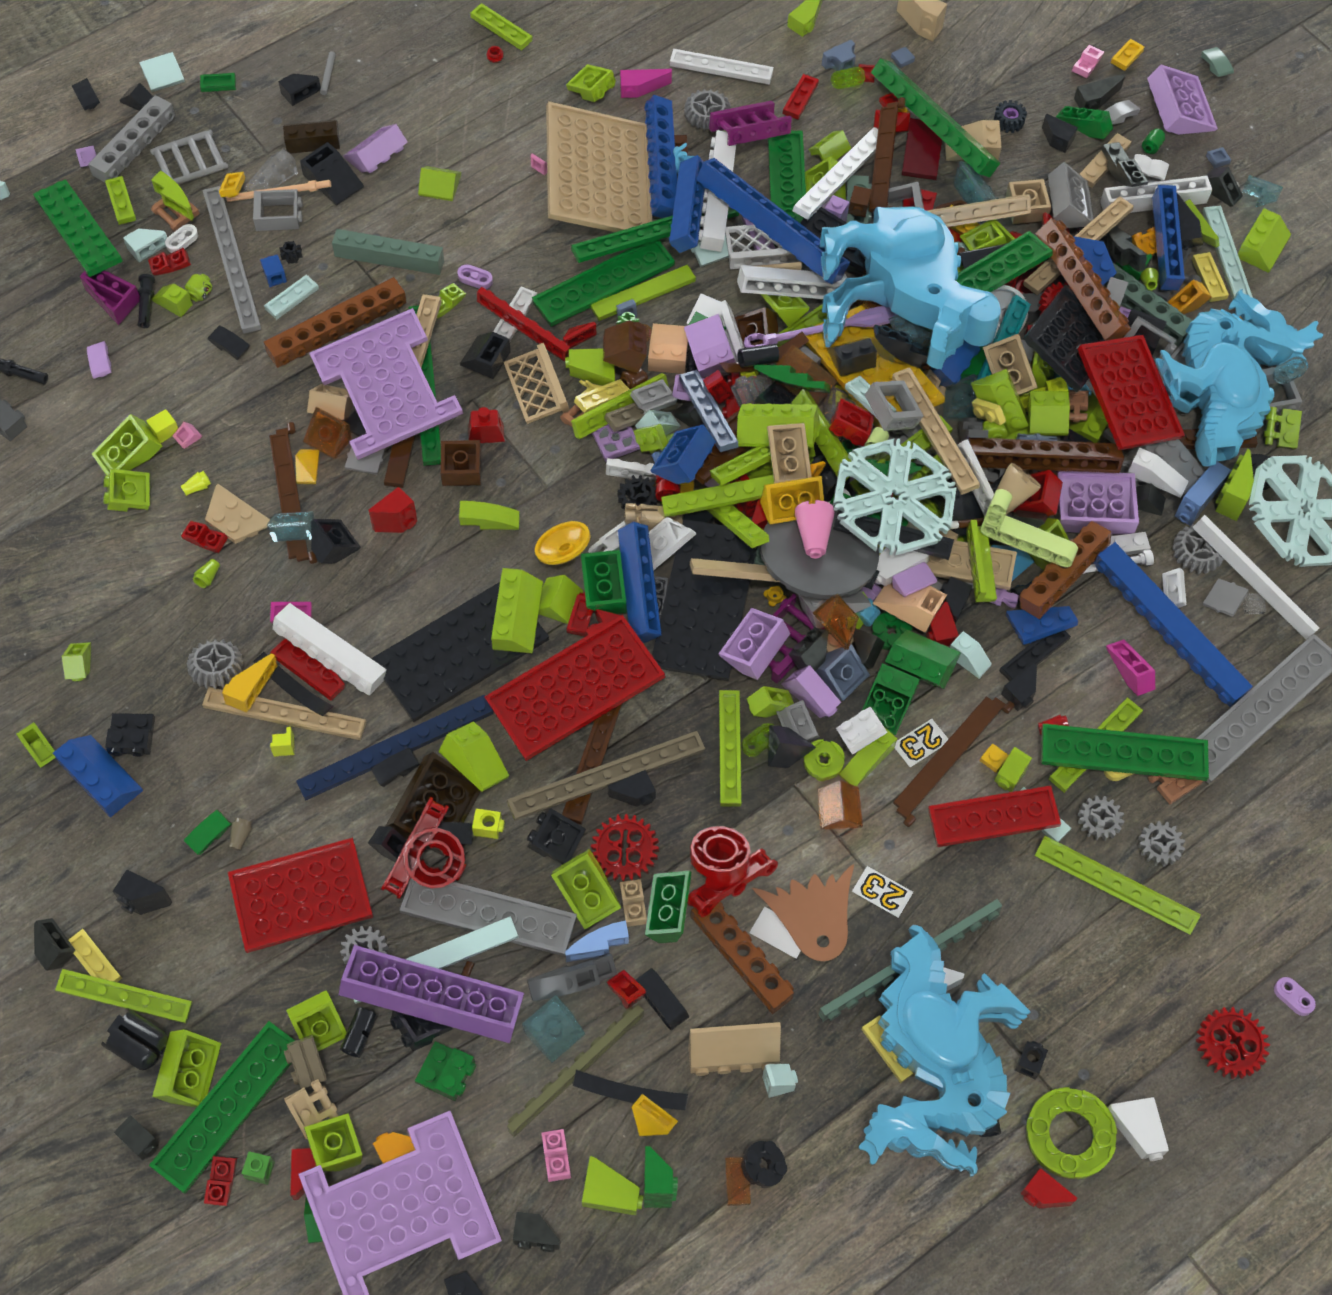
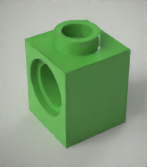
M249 1151L241 1174L246 1180L268 1185L275 1162L271 1156Z

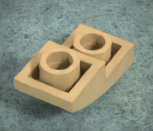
M641 879L620 882L627 927L646 924L647 916Z

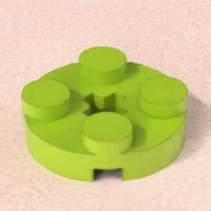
M824 739L812 742L811 744L817 748L803 757L806 771L818 781L837 777L844 767L845 756L842 748L837 743L824 741ZM820 756L828 757V763H821Z

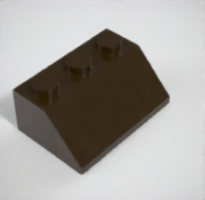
M337 120L287 124L283 126L287 154L313 152L327 142L335 149H340Z

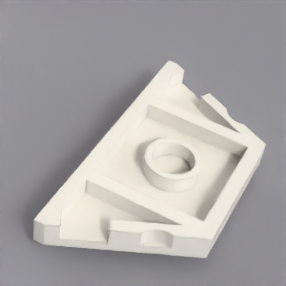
M669 517L664 518L650 530L649 538L653 571L693 538L696 532Z

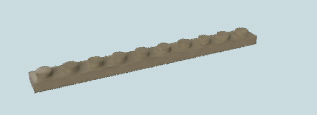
M695 731L507 799V805L514 821L606 788L612 783L646 770V772H650L704 752L705 747L698 732Z

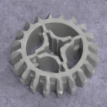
M703 89L702 92L697 90L696 94L692 93L687 98L684 105V115L687 122L691 124V127L696 126L697 130L702 128L705 131L709 129L710 112L731 109L728 98L724 96V93L719 94L718 90L715 92L712 89L709 91Z
M1194 524L1189 528L1186 526L1182 531L1180 530L1173 541L1174 545L1172 547L1174 558H1178L1177 564L1182 563L1183 569L1188 567L1190 573L1196 570L1197 574H1200L1202 571L1207 574L1209 571L1213 572L1221 566L1224 558L1192 528Z
M216 639L213 642L206 640L204 645L199 643L198 648H193L192 653L189 654V660H187L190 677L194 682H197L199 687L204 685L206 689L210 686H213L215 690L217 686L224 688L225 684H229L234 676L242 672L243 668L242 654L237 646H233L231 641L226 643L224 639L220 642H217Z

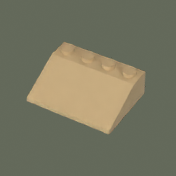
M780 1022L690 1029L688 1045L690 1073H696L697 1076H705L709 1072L718 1071V1074L731 1073V1070H740V1072L746 1073L756 1068H762L764 1071V1067L767 1064H779Z

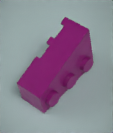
M105 270L91 277L85 271L80 275L85 290L118 325L140 301L135 285Z

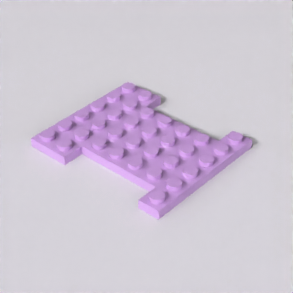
M413 308L310 352V356L324 386L342 378L367 434L349 441L358 460L463 414L455 395L437 403L411 349L428 341Z
M451 1111L407 1128L415 1151L330 1187L321 1165L298 1174L343 1295H369L363 1276L447 1239H450L458 1260L502 1241Z

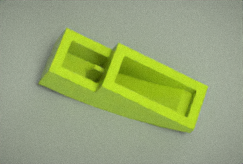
M160 170L151 179L155 192L162 196L166 206L193 220L194 216L185 193L170 176Z
M460 501V525L480 526V529L519 530L520 512L518 510L485 502Z

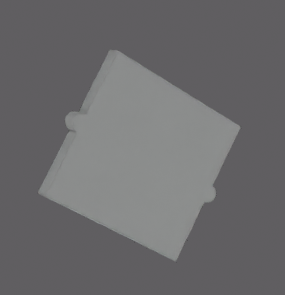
M351 446L350 452L347 453L348 458L345 469L378 475L386 448L358 460Z
M1218 578L1204 600L1203 606L1214 609L1217 613L1222 612L1233 617L1248 594L1249 589L1238 586L1235 582L1230 583Z

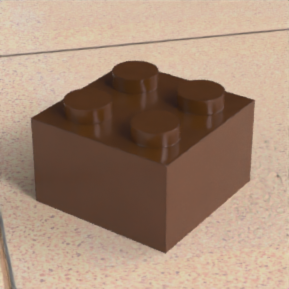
M480 440L441 441L440 474L442 486L481 485Z

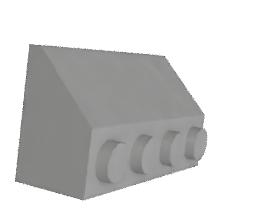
M1063 162L1048 174L1053 219L1061 220L1067 228L1085 227L1094 219L1088 181Z

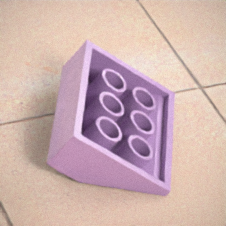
M1160 65L1147 78L1154 101L1159 110V115L1163 121L1164 129L1167 132L1179 135L1210 132L1218 129L1198 76Z
M1057 471V477L1063 484L1055 517L1059 519L1065 532L1080 533L1084 526L1093 521L1110 530L1111 534L1135 533L1139 524L1135 473Z

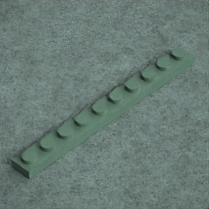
M994 900L933 938L940 948V952L946 950L949 943L961 941L965 937L964 934L970 930L973 933L980 929L982 923L986 920L989 922L995 920L1000 915L999 911L1002 907L999 900ZM891 965L821 1007L818 1015L823 1022L827 1019H830V1021L834 1020L841 1014V1010L846 1007L848 1009L853 1008L862 997L869 998L877 992L876 989L880 986L887 987L895 981L894 978L899 973L892 970Z

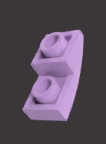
M105 341L88 346L87 355L92 377H105L112 373L111 362L108 358V347Z

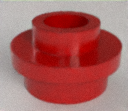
M491 46L486 54L487 59L491 62H499L504 57L503 51L498 46Z

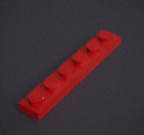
M483 287L477 291L478 303L538 344L544 343L548 351L564 362L565 357H569L570 347L565 341L559 340L550 331L540 327L536 321L528 319L521 311L515 310L505 300L496 297L492 291L486 290Z

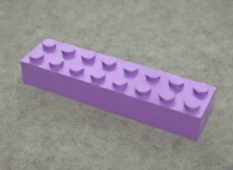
M354 945L339 990L340 996L506 1043H510L524 995L523 992Z

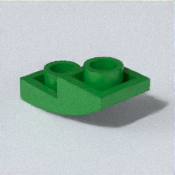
M215 810L183 841L197 855H201L215 839L218 840L226 832L232 823L219 810Z

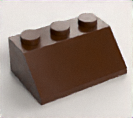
M629 320L605 329L603 335V361L638 373L647 356L646 326Z

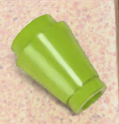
M1146 268L1141 273V281L1148 290H1154L1157 288L1159 273L1154 268Z
M210 559L194 573L193 581L201 588L210 586L220 564L216 560Z

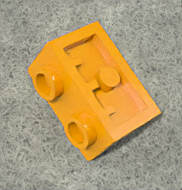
M1155 227L1146 230V234L1142 235V232L1131 236L1132 244L1146 254L1153 255L1157 253Z

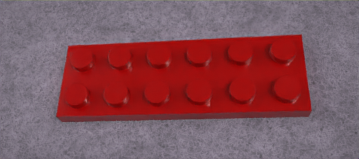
M1051 785L928 807L937 847L1061 826Z

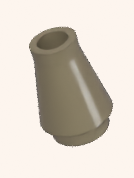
M235 818L231 825L229 848L241 850L242 845L252 830V822Z

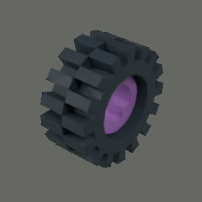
M1006 100L1003 101V104L999 103V106L996 107L994 120H999L1000 131L1006 130L1005 133L1009 131L1014 133L1015 130L1018 132L1023 128L1027 115L1026 108H1022L1023 104L1020 103L1018 105V101L1012 103V100H1009V103Z

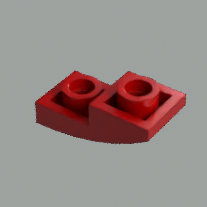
M184 248L169 255L162 252L148 259L153 275L171 273L191 265L187 251Z
M194 521L189 522L181 535L186 541L215 553L220 552L228 539L225 533L210 530L207 525Z
M213 1156L210 1179L207 1180L204 1204L228 1206L237 1158Z

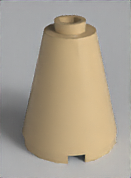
M1014 463L1007 467L996 489L1007 490L1012 495L1006 515L1041 488V485L1031 475H1027L1023 472L1022 468Z

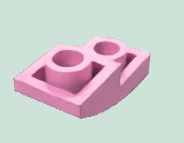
M564 1129L542 1132L548 1182L570 1179L571 1174Z

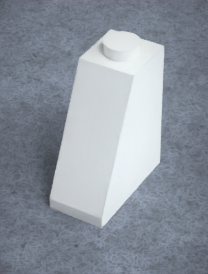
M886 547L879 555L877 570L880 572L875 583L884 586L893 583L892 577L922 562L927 564L929 555L910 551L895 556L896 548L893 554L889 555L890 550Z
M1154 1097L1111 1104L1108 1109L1114 1118L1117 1128L1140 1158H1149L1150 1161L1163 1159V1155L1169 1149Z

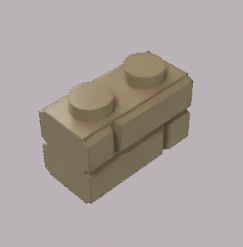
M312 1035L286 1044L288 1050L284 1051L287 1063L293 1064L295 1071L291 1072L295 1085L299 1084L302 1089L311 1086V1083L317 1079L320 1082L327 1080Z

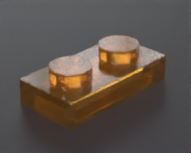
M743 1157L725 1158L728 1206L751 1205L750 1182L745 1178L741 1168Z

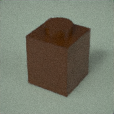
M854 186L848 214L866 217L872 189Z

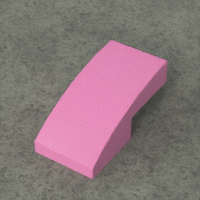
M1089 45L1082 52L1081 58L1073 66L1072 72L1088 78L1102 58L1104 51Z

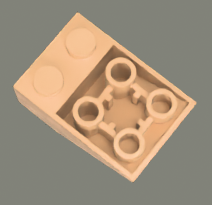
M893 583L882 588L873 604L914 626L916 629L926 632L947 594L932 586H928L904 597L893 588Z

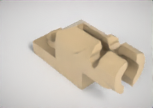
M626 503L624 522L625 524L637 522L648 525V530L650 531L665 518L663 506L646 504L637 506L634 503ZM682 515L669 517L675 522L683 524Z

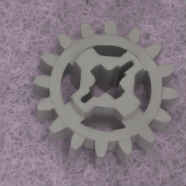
M1095 796L1093 801L1088 798L1086 804L1083 803L1081 805V810L1077 814V816L1081 817L1078 820V824H1083L1081 831L1087 830L1088 837L1092 834L1095 835V840L1102 837L1106 841L1108 835L1113 839L1116 833L1119 834L1122 829L1120 826L1124 824V820L1121 819L1124 813L1118 812L1121 806H1114V800L1112 799L1108 802L1106 796L1102 800L1098 796Z
M1157 821L1155 826L1153 823H1150L1147 828L1144 827L1141 832L1142 834L1138 838L1141 841L1138 848L1144 849L1141 855L1148 856L1147 862L1154 860L1155 866L1161 862L1162 866L1166 867L1168 862L1173 865L1176 860L1181 858V854L1185 850L1183 847L1185 840L1180 839L1182 832H1175L1176 826L1170 828L1169 822H1166L1163 826L1160 821ZM1154 833V837L1149 839V836ZM1175 848L1174 852L1169 854V851Z
M360 926L359 932L352 929L353 935L346 934L347 942H341V946L344 949L340 953L341 956H344L342 959L344 964L348 963L350 950L354 945L374 950L376 943H378V952L387 954L385 950H388L385 936L380 937L381 933L379 930L373 933L371 926H369L367 931L364 930L363 926Z

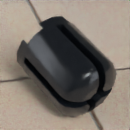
M126 1008L128 1012L124 1016L119 1014L108 1028L107 1032L110 1033L106 1044L102 1042L101 1046L137 1069L147 1070L153 1067L159 1059L155 1053L142 1044L163 1055L168 1036L163 1030L131 1009Z

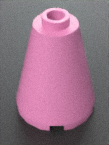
M815 500V504H809V501H806L795 508V517L805 552L814 559L820 558L826 553L835 514L833 505L825 501Z

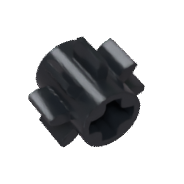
M294 241L284 242L283 247L279 248L281 260L286 259L288 264L298 263L299 258L303 257L301 245L296 246Z

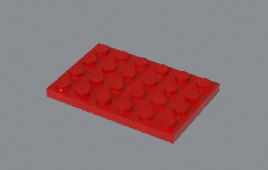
M1143 335L1082 344L1077 348L1118 450L1181 439L1185 436Z
M353 838L228 872L246 953L373 918Z

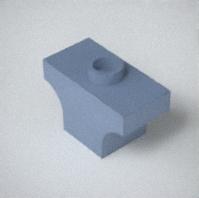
M849 40L823 52L822 66L825 69H835L840 75L853 69L856 58L854 54L855 43Z

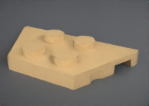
M216 485L205 517V521L209 526L218 532L225 533L228 539L235 544L245 540L247 537L258 535V531L268 527L269 529L275 527L273 521L221 485Z

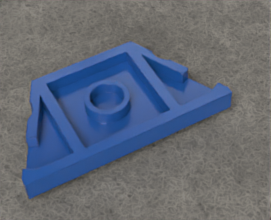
M1073 236L1076 240L1074 243L1082 249L1084 258L1092 264V270L1102 279L1101 284L1104 286L1109 282L1110 277L1114 278L1117 273L1104 242Z

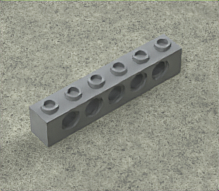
M155 95L88 164L92 176L103 182L118 177L129 166L131 161L151 143L153 138L173 120L175 113L172 104Z

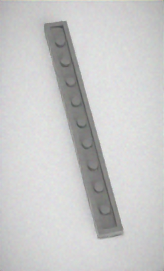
M220 186L204 189L203 194L243 334L261 330L225 201L219 193Z

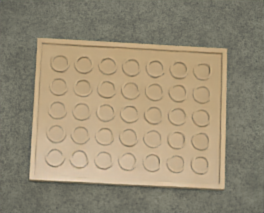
M548 101L546 105L548 218L611 232H618L652 222L651 193L649 192L650 179L648 178L647 124Z

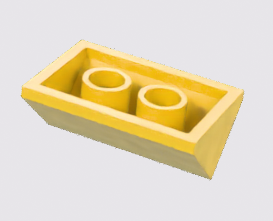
M822 476L764 485L760 503L768 523L775 524L796 520L795 508L799 504L809 501V504H815V500L824 501Z

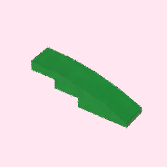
M754 365V369L759 373L781 384L801 390L805 389L810 392L830 393L831 386L827 382L813 381V377L808 373H796V370L790 365Z

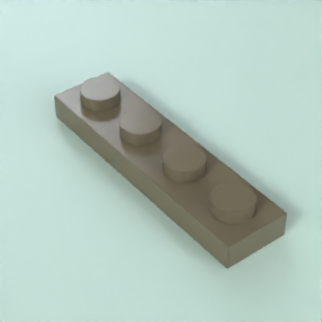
M632 403L606 413L604 419L611 429L617 432L637 424L644 416V411L636 403ZM677 403L659 411L668 412L674 410L677 407Z

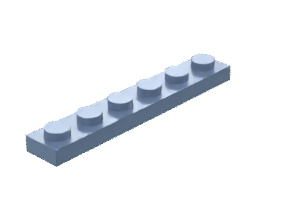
M695 370L680 374V382L707 430L715 439L718 450L723 452L737 448L738 441L711 393L707 390L699 372Z

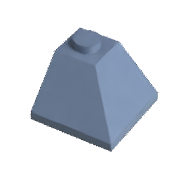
M852 644L826 653L825 662L815 671L835 696L842 701L870 675Z

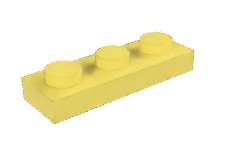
M1211 253L1193 255L1191 260L1198 276H1200L1202 284L1212 296L1209 301L1214 302L1227 299L1229 296Z
M619 379L576 396L574 403L586 413L630 389Z
M84 929L69 939V942L75 949L73 954L91 976L113 982H118L122 979Z
M879 1015L864 1025L861 1030L899 1082L902 1083L915 1073L908 1068H903L898 1063V1057L893 1051L888 1052L882 1046L881 1042L883 1040L881 1035L884 1029L878 1024L881 1018Z

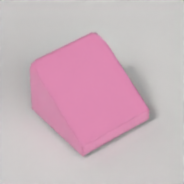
M532 153L531 167L546 175L547 162Z
M183 422L172 435L184 449L202 437L192 424Z

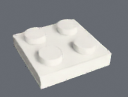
M871 707L862 710L859 714L836 728L852 755L888 733Z

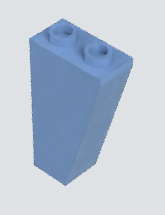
M1216 461V464L1210 466L1184 495L1175 517L1191 526L1227 481L1232 470Z

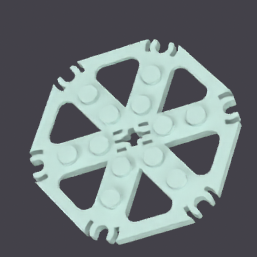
M894 439L852 450L848 454L851 462H848L846 459L842 460V463L839 465L833 506L834 511L841 510L843 512L837 517L838 520H841L840 524L875 552L878 544L880 545L879 553H882L884 547H888L890 550L889 555H892L896 548V556L937 544L943 537L939 534V531H942L944 534L948 533L952 523L956 487H953L956 483L947 482L946 480L950 479L952 475L948 473L949 470L914 442L912 449H910V441L903 447L900 445V439H897L895 446ZM882 452L888 453L890 455L888 476L880 472L866 461L865 458ZM911 459L921 461L933 471V475L908 481ZM853 477L871 492L845 499L843 496L845 479ZM892 493L899 495L897 500L894 497L891 498ZM937 495L943 496L945 498L943 517L939 518L922 505L919 500ZM882 511L878 536L871 537L856 526L855 519ZM902 516L924 533L923 539L907 544L899 541Z
M1307 455L1271 456L1256 468L1249 505H1254L1249 510L1257 513L1252 518V520L1256 521L1254 524L1282 558H1285L1286 561L1294 558L1295 566L1300 564L1299 567L1332 565V529L1324 521L1332 520V499H1316L1320 478H1325L1332 488V474L1324 464L1320 465V461L1312 464V457L1306 459ZM1283 464L1299 465L1300 473L1297 487L1283 471ZM1265 480L1282 501L1264 500L1262 493ZM1271 522H1290L1286 542L1275 532ZM1309 535H1311L1326 555L1311 556L1307 552Z

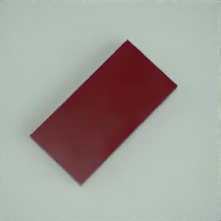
M910 118L902 175L936 180L942 139L921 119Z

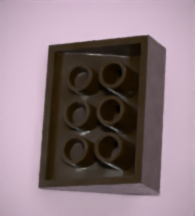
M432 752L422 759L385 827L394 828L405 839H408L430 797L433 798V801L443 806H449L441 822L464 823L481 791L451 763ZM431 807L432 810L440 813V811ZM430 849L438 854L443 855L439 849Z

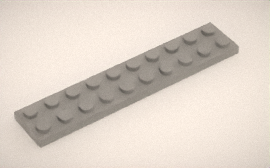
M1315 634L1310 636L1196 738L1208 740L1209 778L1206 781L1208 784L1214 781L1332 673V649Z

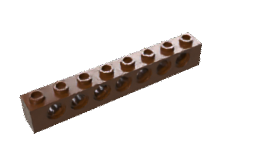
M968 437V441L981 468L1007 469L1011 463H1014L1022 469L1120 473L1124 461L1122 450H1118L1116 443Z

